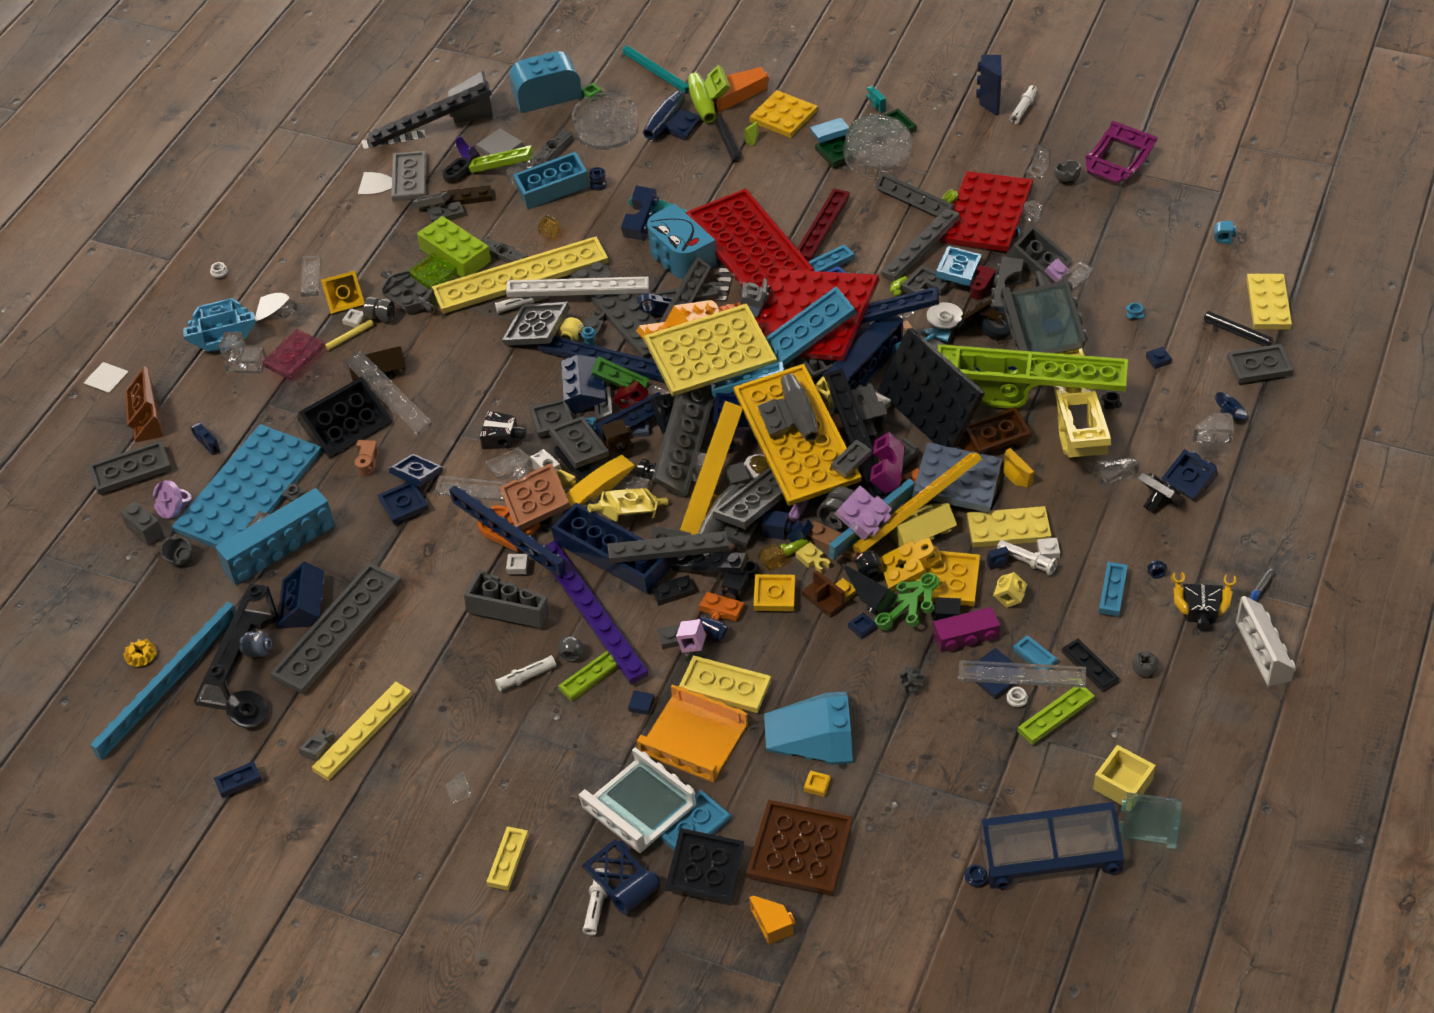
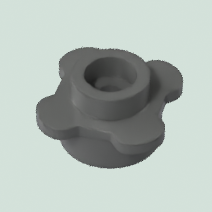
M291 483L282 493V496L287 497V500L292 502L301 497L305 490L303 487H298L296 483Z

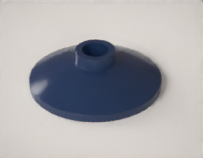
M1223 392L1216 393L1215 400L1221 408L1220 412L1224 416H1231L1238 420L1246 419L1247 412L1236 399Z

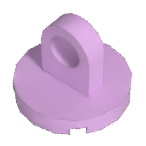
M173 481L159 482L153 491V499L155 498L156 501L154 508L162 518L171 519L177 517L181 512V508L188 506L190 503L191 494L184 489H179Z

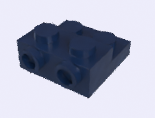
M1184 449L1161 480L1172 485L1181 494L1194 501L1204 488L1207 490L1218 476L1215 464L1210 461L1205 462L1196 452H1189Z

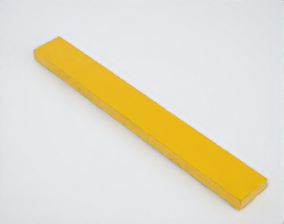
M727 401L723 405L680 528L681 531L691 532V535L698 534L737 427L743 409L741 406Z
M969 453L892 513L884 525L882 523L878 524L877 526L880 529L873 537L868 535L865 540L860 538L851 546L853 550L858 553L866 551L981 461V456L977 453Z

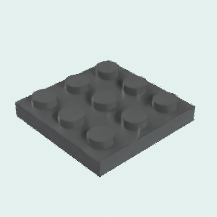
M568 302L522 304L502 339L504 345L551 343L570 309Z

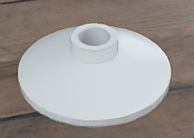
M942 302L928 309L927 320L936 328L951 329L956 327L957 323L961 321L963 312L955 304Z

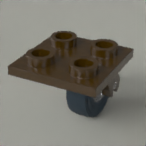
M990 299L985 303L983 301L980 302L972 311L967 310L961 315L962 319L957 323V328L954 332L955 337L975 324L981 326L982 330L992 338L1006 337L1010 333L1004 308L990 306L992 303Z

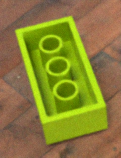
M443 216L417 233L420 249L461 277L474 274L491 262L488 245Z

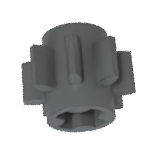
M905 667V671L900 673L899 684L904 686L903 691L918 692V688L924 685L925 679L924 675L919 673L920 668Z

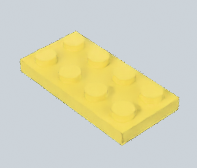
M1247 274L1246 280L1253 328L1291 330L1292 322L1284 274Z
M1045 506L992 510L990 513L983 511L967 513L972 548L998 546L1000 540L1011 544L1035 543L1037 539L1052 537Z
M693 655L679 687H684L696 694H702L714 701H721L725 705L758 713L771 683V676Z

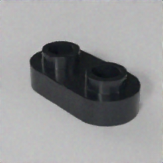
M461 157L448 165L442 171L444 181L453 183L460 179L470 170V160Z

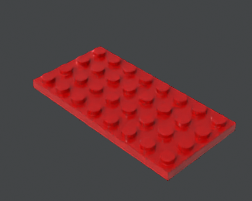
M746 188L685 212L715 239L716 256L741 287L743 282L755 283L758 287H761L765 278L767 279L770 291L780 269L814 271V268Z

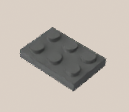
M1282 344L1227 352L1226 358L1238 384L1293 375V367Z
M583 416L549 428L550 436L575 469L609 456V450Z

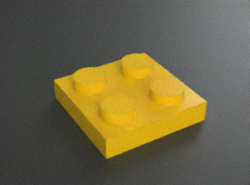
M755 574L754 611H794L795 575Z

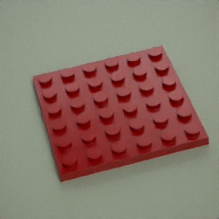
M780 269L769 291L767 302L764 303L756 321L766 338L834 287H837L857 313L806 349L797 358L844 361L879 283V276L876 274Z

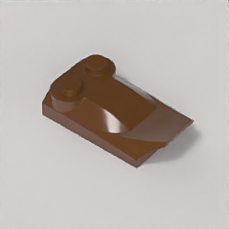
M1017 407L970 422L959 445L962 450L981 454L1012 444L1024 446L1032 438V432Z

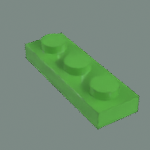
M601 357L596 359L591 375L617 387H627L633 382L638 381L646 388L649 380Z

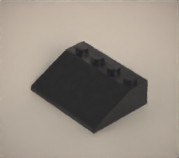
M363 377L356 379L299 411L297 418L307 435L316 445L322 448V451L328 458L333 457L357 443L358 440H362L392 423L391 418Z

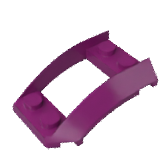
M1111 121L1109 129L1105 131L1099 143L1085 156L1087 173L1113 184L1121 182L1134 174L1144 163L1158 137ZM1114 141L1140 150L1128 168L1102 159Z

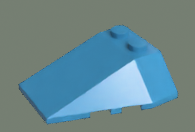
M233 298L201 305L196 308L192 315L193 319L188 321V327L183 329V334L186 341L207 352L219 351L228 346L236 347L244 342L256 323L254 312H248L246 307H242L241 303Z
M846 692L823 693L764 714L766 751L788 756L795 754L804 756L807 760L814 758L823 760L826 764L831 765L853 763L849 705Z

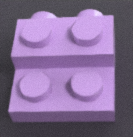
M859 486L834 514L861 539L865 540L868 535L871 537L875 535L880 529L877 526L880 522L884 525L891 517L889 512L892 508L880 497H872L865 489Z

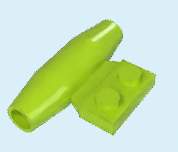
M717 65L707 75L706 81L696 72L688 76L690 96L696 111L705 123H712L716 119L713 100L720 98L731 88L724 69L720 65Z

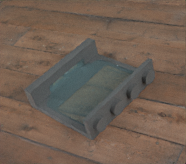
M1063 275L1060 282L1011 292L1009 287L1002 288L1000 297L1015 350L1058 354L1084 348L1088 337L1086 330L1082 329V316L1077 312V299L1072 295L1073 287L1071 281H1068L1067 275Z

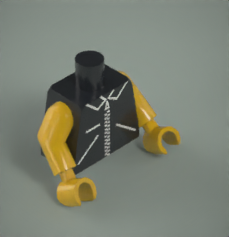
M1174 572L1171 576V581L1175 584V587H1173L1175 606L1186 616L1188 622H1196L1198 629H1208L1209 623H1216L1217 617L1223 616L1229 609L1233 594L1231 587L1235 585L1236 577L1234 576L1233 583H1227V574L1224 576L1223 583L1225 589L1221 585L1183 583V587H1181L1185 574L1183 572L1180 573L1181 580L1179 581L1176 580Z

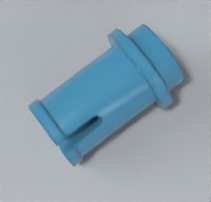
M585 327L581 333L584 343L596 346L595 330L592 327Z

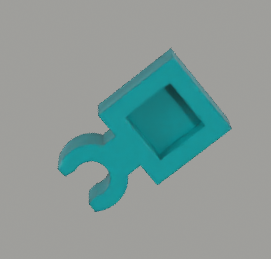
M873 86L867 87L866 90L869 94H866V96L871 100L872 107L876 108L879 113L886 112V98L879 90H875Z

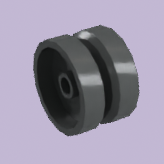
M839 486L831 490L817 509V517L820 523L840 533L846 531L849 527L834 513L854 491Z

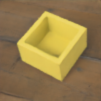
M1116 745L1095 774L1093 790L1132 810L1153 781L1156 765Z

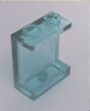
M1127 792L1126 799H1122L1121 812H1124V821L1119 820L1122 841L1132 838L1167 843L1168 848L1176 849L1182 807L1181 799Z

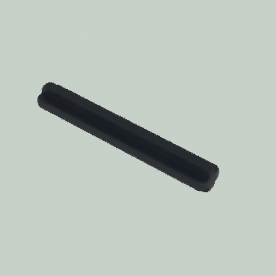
M718 116L714 120L718 132L732 161L739 162V159H741L739 150L724 119Z
M1207 311L1204 315V321L1263 346H1270L1272 344L1273 338L1210 311Z

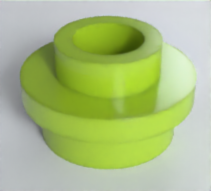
M950 189L943 195L942 199L953 204L958 199V192Z

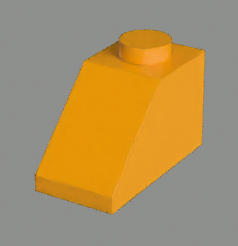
M756 896L749 897L750 909L769 945L794 935L793 925H795V920L791 912L787 913L784 905Z

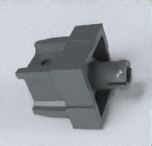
M868 384L866 387L851 391L870 441L878 438L877 432L884 431L887 411L884 402L878 401L873 385Z

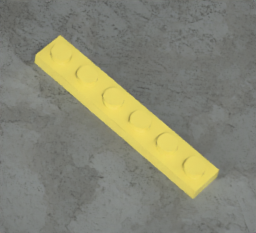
M395 682L312 766L313 772L330 781L412 696L411 690Z

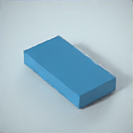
M1028 635L1013 646V651L1041 674H1045L1057 664L1058 659Z

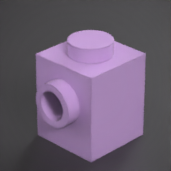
M700 619L682 621L676 635L682 653L701 651L706 637Z

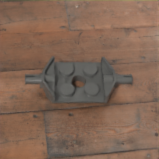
M386 270L381 272V276L386 279L381 288L383 295L390 300H394L395 304L405 312L415 314L421 309H426L430 313L435 311V306L430 304L434 297L433 288L429 290L411 277L409 270L393 275Z

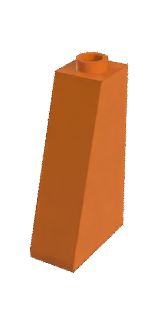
M762 67L727 75L726 77L731 88L723 96L713 100L717 112H722L766 90L767 82H769L768 73L764 72Z

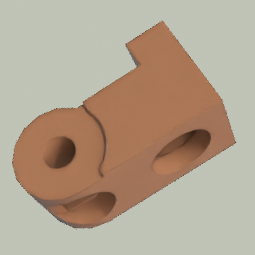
M358 440L356 446L359 456L355 459V466L359 476L368 477L374 472L379 455L378 445L376 441Z

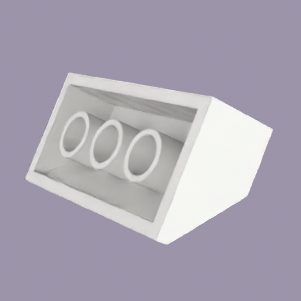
M1246 596L1241 597L1236 624L1267 686L1292 681L1293 674L1296 671L1295 663L1287 655V648L1285 644L1281 643L1278 630L1273 627L1269 613L1265 612L1262 604Z

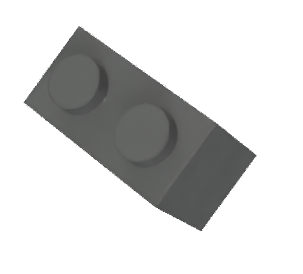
M136 501L120 511L125 526L146 545L150 546L164 536L159 521Z

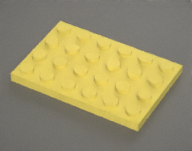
M747 304L644 335V341L672 397L775 364L777 361Z

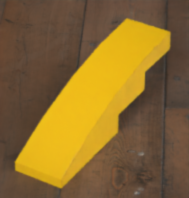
M620 455L599 467L566 493L570 506L572 507L575 503L583 506L588 500L593 502L603 491H611L635 468V465L626 457Z

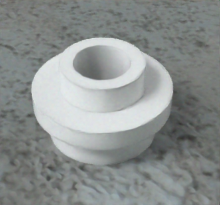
M216 262L211 266L210 273L215 278H222L228 273V269L224 263Z
M1013 687L1008 691L1006 699L1011 706L1022 707L1027 703L1028 695L1023 688Z

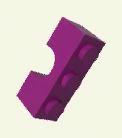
M888 432L874 442L873 454L880 462L871 468L870 481L885 494L897 489L901 484L904 445Z

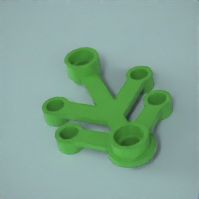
M925 573L919 581H902L898 583L896 588L899 595L891 608L895 603L900 604L890 613L882 612L876 616L875 623L878 628L883 631L890 630L893 626V621L908 607L909 612L906 621L910 627L917 626L920 622L917 616L919 597L924 594V601L921 603L923 612L925 614L932 613L935 609L932 603L933 590L939 586V578L933 573ZM911 589H916L914 592L909 593Z

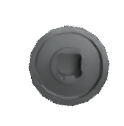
M368 296L363 308L365 319H379L383 322H391L395 315L394 300L383 298L380 300V298Z

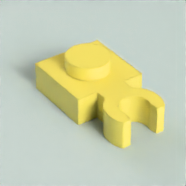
M811 542L795 552L796 558L808 568L814 566L815 570L821 574L823 573L821 566L830 568V561L824 558L823 552Z

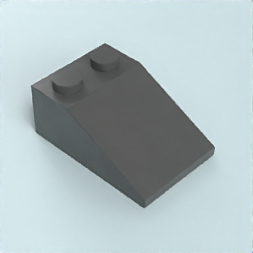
M1033 224L1005 254L1006 257L1024 259V270L1035 275L1036 271H1040L1050 282L1054 280L1044 270L1057 258L1065 266L1072 260Z

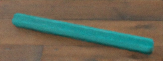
M628 45L622 48L623 54L683 93L689 91V86L686 82Z

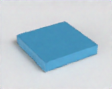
M842 118L810 127L811 133L819 143L851 133L849 126Z

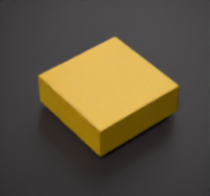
M810 770L804 785V792L825 797L831 776Z

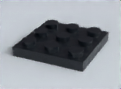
M680 828L665 891L731 905L745 841Z

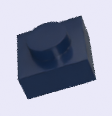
M1164 347L1146 352V358L1154 369L1171 364L1172 358Z
M810 520L798 521L791 526V531L787 535L790 542L806 537L813 527Z
M1006 546L989 551L987 554V566L990 570L1002 568L1009 563V550Z

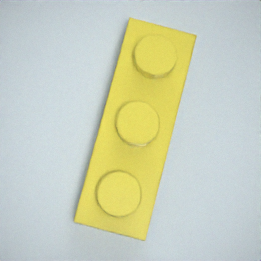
M507 826L487 879L488 887L509 891L529 836L528 830Z

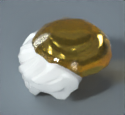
M760 454L749 456L744 462V466L752 480L770 467L765 456Z

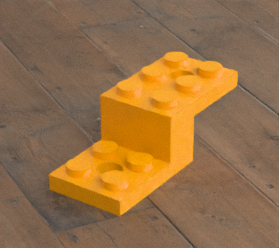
M712 300L674 305L665 322L639 325L636 332L644 340V335L721 312V310Z

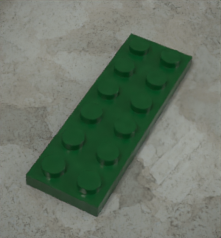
M897 108L850 129L851 133L815 144V150L834 168L917 131V125Z

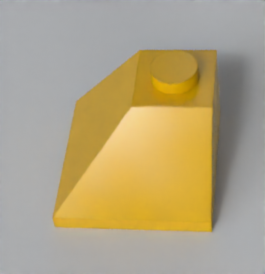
M355 270L321 279L331 314L364 305L365 302Z

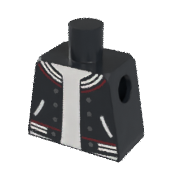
M487 411L480 433L482 449L511 448L515 438L525 439L526 428L517 427L515 416Z

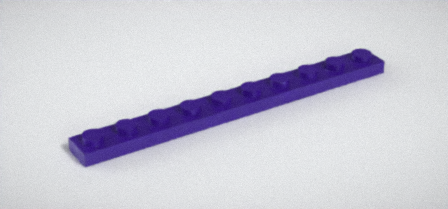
M553 541L545 545L552 553L560 555L565 562L566 573L562 577H558L553 572L551 573L603 647L613 658L629 684L631 685L647 677L648 670L557 543Z

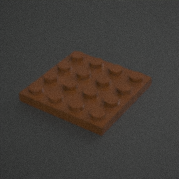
M768 800L746 871V878L833 896L852 828L853 816Z

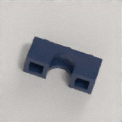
M636 185L631 201L633 209L640 211L636 214L626 213L621 230L623 237L643 240L645 234H648L647 222L654 214L655 206H658L659 196H657L656 189Z

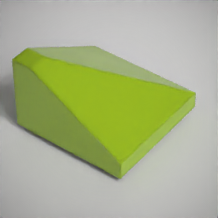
M757 121L745 129V142L751 146H755L759 136Z

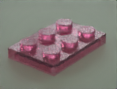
M296 329L262 361V365L291 380L325 347V343L314 336Z

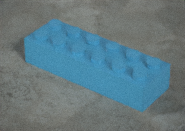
M314 488L217 545L215 548L224 573L237 585L335 527L328 500Z

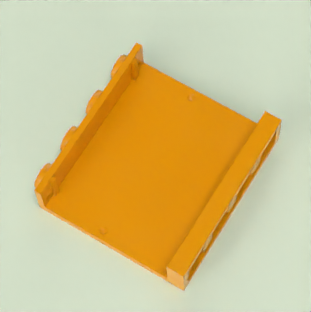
M672 684L671 699L647 737L640 735L637 739L638 750L646 752L652 759L714 783L748 726L747 713L739 708L727 706L721 701H714L702 694H696L684 687Z

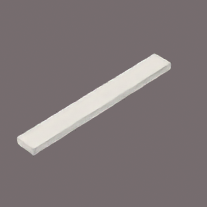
M649 277L507 281L506 294L507 297L649 293Z

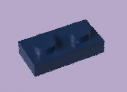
M254 761L214 777L222 798L262 782Z

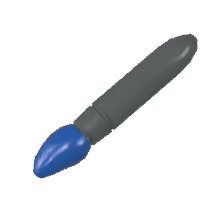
M1274 569L1266 571L1250 594V599L1254 601L1259 599L1260 594L1273 577Z

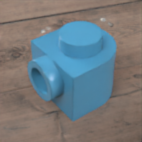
M1233 221L1218 222L1214 226L1216 242L1232 244V237H1236V226H1233Z

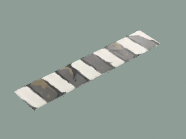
M425 131L407 132L377 146L426 138ZM370 139L362 141L363 149L373 147Z
M722 262L716 280L719 299L714 300L726 301L732 274Z

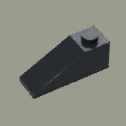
M846 565L844 569L860 600L868 605L866 609L875 615L878 612L888 613L898 595Z

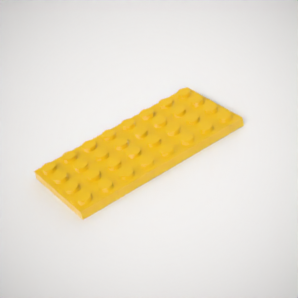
M804 364L733 387L738 402L743 407L742 410L788 506L829 493L838 486L846 487L861 482V475L857 468L847 478H844L831 468V463L847 447ZM786 374L795 375L806 391L812 405L819 430V437L814 441H805L795 425L784 434L772 439L769 436L758 405L772 399H784L781 378Z

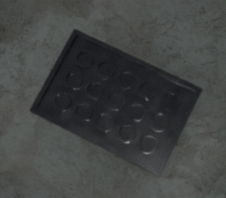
M907 328L877 389L882 396L890 399L891 404L934 444L957 448L985 394L980 387L913 328Z

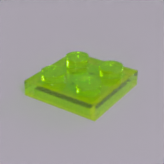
M435 253L430 254L409 269L411 277L429 290H431L432 286L442 284L458 273L455 266Z

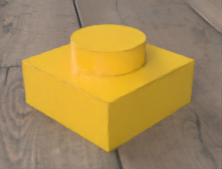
M844 578L836 583L845 592V603L857 594L853 585Z

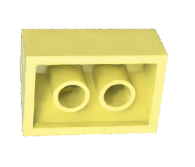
M933 503L914 512L888 534L895 544L900 547L912 540L915 543L926 538L933 540L935 538L934 535L938 533L941 535L952 531L951 528L957 524L949 503Z

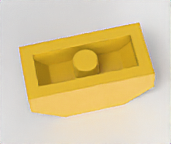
M1011 448L1007 449L1004 456L1003 474L1014 485L1022 487L1033 485L1034 471Z

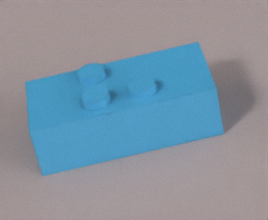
M576 151L513 174L517 190L527 209L590 187L587 170Z

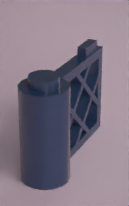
M615 839L587 860L582 867L610 896L617 910L626 915L660 888V878L655 872L645 870L629 853L630 848L622 840L618 842ZM615 847L621 854L620 859L608 858V852ZM595 862L605 863L604 872L595 871L591 865ZM608 863L619 864L620 874L607 873ZM623 865L632 866L637 872L633 875L623 874ZM607 878L619 879V886L612 890L607 884Z

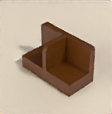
M814 571L813 582L802 590V596L831 618L845 607V592L819 571Z

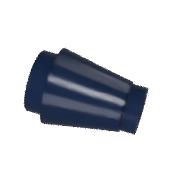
M701 615L699 619L705 633L714 640L718 639L721 641L728 629V626L724 624L725 622Z

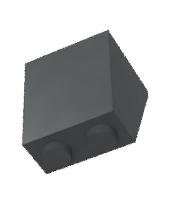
M482 71L448 90L449 96L469 89L478 83L485 82V72ZM490 96L450 113V117L454 118V123L493 117Z

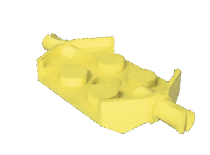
M647 488L603 491L599 503L588 504L587 508L589 512H602V514L615 522L618 521L619 515L635 513L644 514L651 512L652 518H654L657 506H667L668 499L667 497L656 498Z

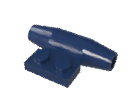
M675 91L650 116L643 130V135L645 138L653 140L667 128L672 135L686 140L700 122L701 116L688 110L681 111L685 95L681 91Z

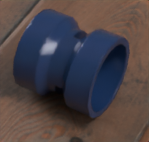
M594 167L589 171L590 187L595 191L603 190L607 186L606 173L603 168Z

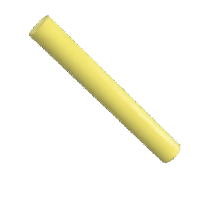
M368 320L325 344L326 349L329 351L374 326L372 320Z

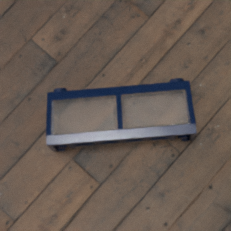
M1114 802L981 819L980 847L990 889H1005L1013 882V878L1095 867H1101L1102 871L1108 874H1116L1123 871L1125 859Z

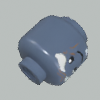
M246 632L241 637L239 646L240 651L246 657L258 658L267 655L268 650H271L272 642L265 632Z

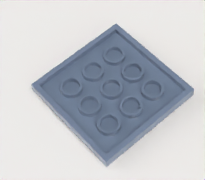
M927 442L912 496L921 492L969 453L976 452ZM979 454L982 458L981 461L931 500L990 513L1002 458Z

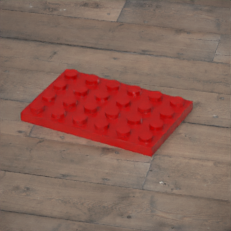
M966 171L958 191V199L954 201L955 207L953 211L960 213L961 219L940 238V243L1008 252L1033 187V179Z

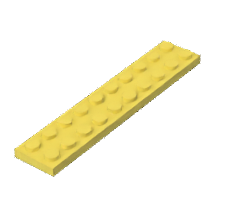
M592 237L432 286L441 312L444 314L506 295L507 281L558 279L591 266L593 263L603 262L607 264L609 262L597 237Z

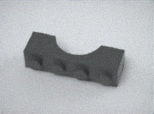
M1002 257L1001 264H997L996 274L999 275H995L994 286L996 288L992 289L991 298L994 300H991L990 306L1003 307L1000 297L1002 288L1021 283L1024 259Z

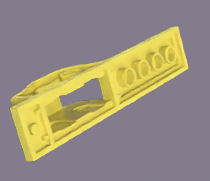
M1082 348L1058 353L1084 356ZM1053 386L1057 400L1059 437L1063 453L1067 454V457L1108 454V445H1111V437L1095 389ZM1069 405H1087L1088 428L1076 429L1073 424L1071 411L1068 409Z

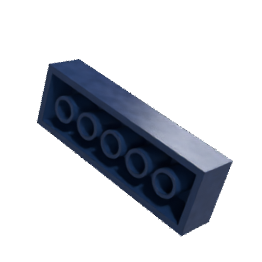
M891 316L875 320L854 341V344L848 350L845 360H836L833 366L825 373L843 368L851 390L856 389L859 385L865 387L893 356V346L902 341L903 318Z
M575 503L551 527L553 540L558 545L646 594L651 590V586H654L671 568L670 557L610 564L607 544L645 539L595 512H589L587 508L578 503Z

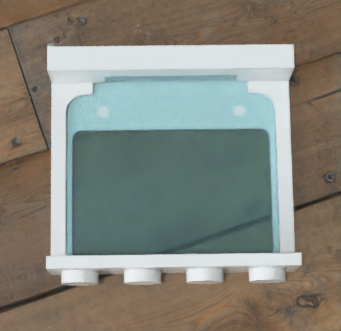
M635 747L632 750L634 762L594 795L585 789L578 795L583 809L637 852L641 853L697 804L695 791L690 785L683 784L675 774L667 772L662 764L655 763L646 752H641Z

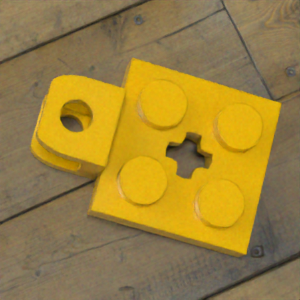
M930 538L923 539L917 543L912 540L881 556L884 566L883 573L888 588L891 591L897 590V584L902 581L912 582L927 573L926 569L941 561L939 549L933 546ZM932 554H935L934 558L929 559ZM905 563L904 568L901 569L899 566Z

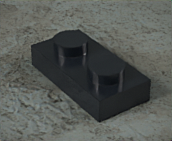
M689 575L651 586L652 594L658 606L696 594Z

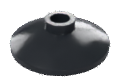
M243 690L234 693L228 699L226 714L235 725L242 728H254L262 724L266 719L268 706L264 698L258 693Z

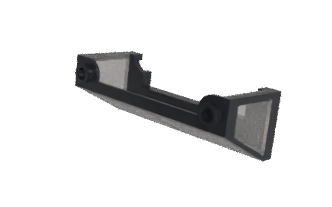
M249 583L194 699L195 705L226 710L227 701L232 696L227 681L241 654L239 646L241 637L246 632H251L252 628L262 630L264 623L271 621V623L275 624L278 613L269 586Z

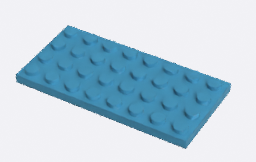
M260 424L172 525L173 532L215 548L217 545L270 515L285 498L282 496V493L291 483H297L323 452L322 448Z

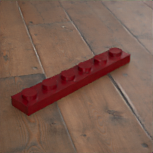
M833 188L797 248L808 262L814 258L848 201L850 192Z

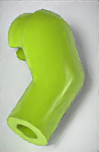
M906 276L892 282L890 293L892 292L894 297L902 294L900 288L907 280Z
M802 538L788 545L783 543L779 546L778 550L782 556L788 557L808 544L806 538Z

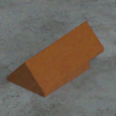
M144 366L125 390L127 426L134 429V441L136 442L164 437L154 386L148 368Z

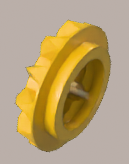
M138 638L137 642H130V646L125 647L123 656L126 663L130 666H144L155 658L156 647L147 638L143 641ZM136 650L143 651V655L136 653Z

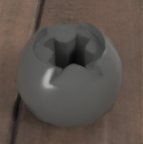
M566 636L560 640L558 653L564 660L575 661L583 654V643L576 636Z
M1141 651L1132 659L1133 670L1141 677L1154 675L1159 666L1157 657L1149 651Z

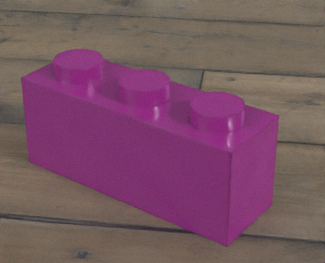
M992 607L933 621V636L941 653L965 646H973L985 641H992L999 638L1000 624Z

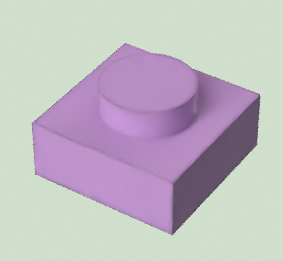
M1057 258L1044 271L1055 282H1059L1062 276L1066 275L1070 270Z

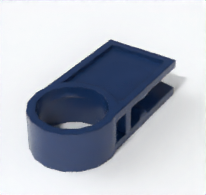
M645 293L638 297L637 302L642 312L663 316L672 298ZM645 301H652L648 305H642Z
M200 422L190 427L195 438L212 456L214 455L213 447L218 452L220 451L217 439Z

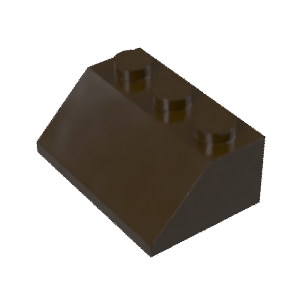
M401 346L347 359L352 380L363 377L367 381V377L373 375L374 378H380L385 376V372L392 371V374L403 372L402 368L406 367Z

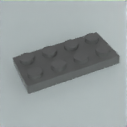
M161 440L88 465L98 495L172 470Z

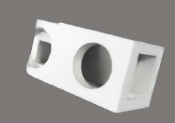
M544 449L529 457L531 465L535 470L550 463L553 464L557 473L559 469L561 470L560 463Z

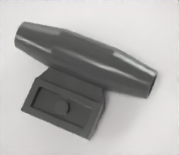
M786 374L781 378L784 399H772L758 405L769 436L772 439L784 434L795 425L805 441H814L819 437V430L812 405L806 391L795 375Z
M729 485L715 500L702 521L698 534L726 531L729 542L746 548L762 522L763 516H760L745 529L713 518V510L741 490L736 485Z

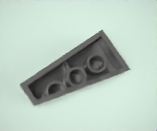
M478 569L464 594L466 613L542 628L548 616L547 597L526 588H517L516 584L503 582L500 580V577L495 575L489 576L481 569Z

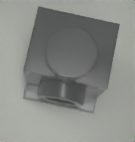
M905 437L901 439V443L904 445L902 471L918 459V446Z

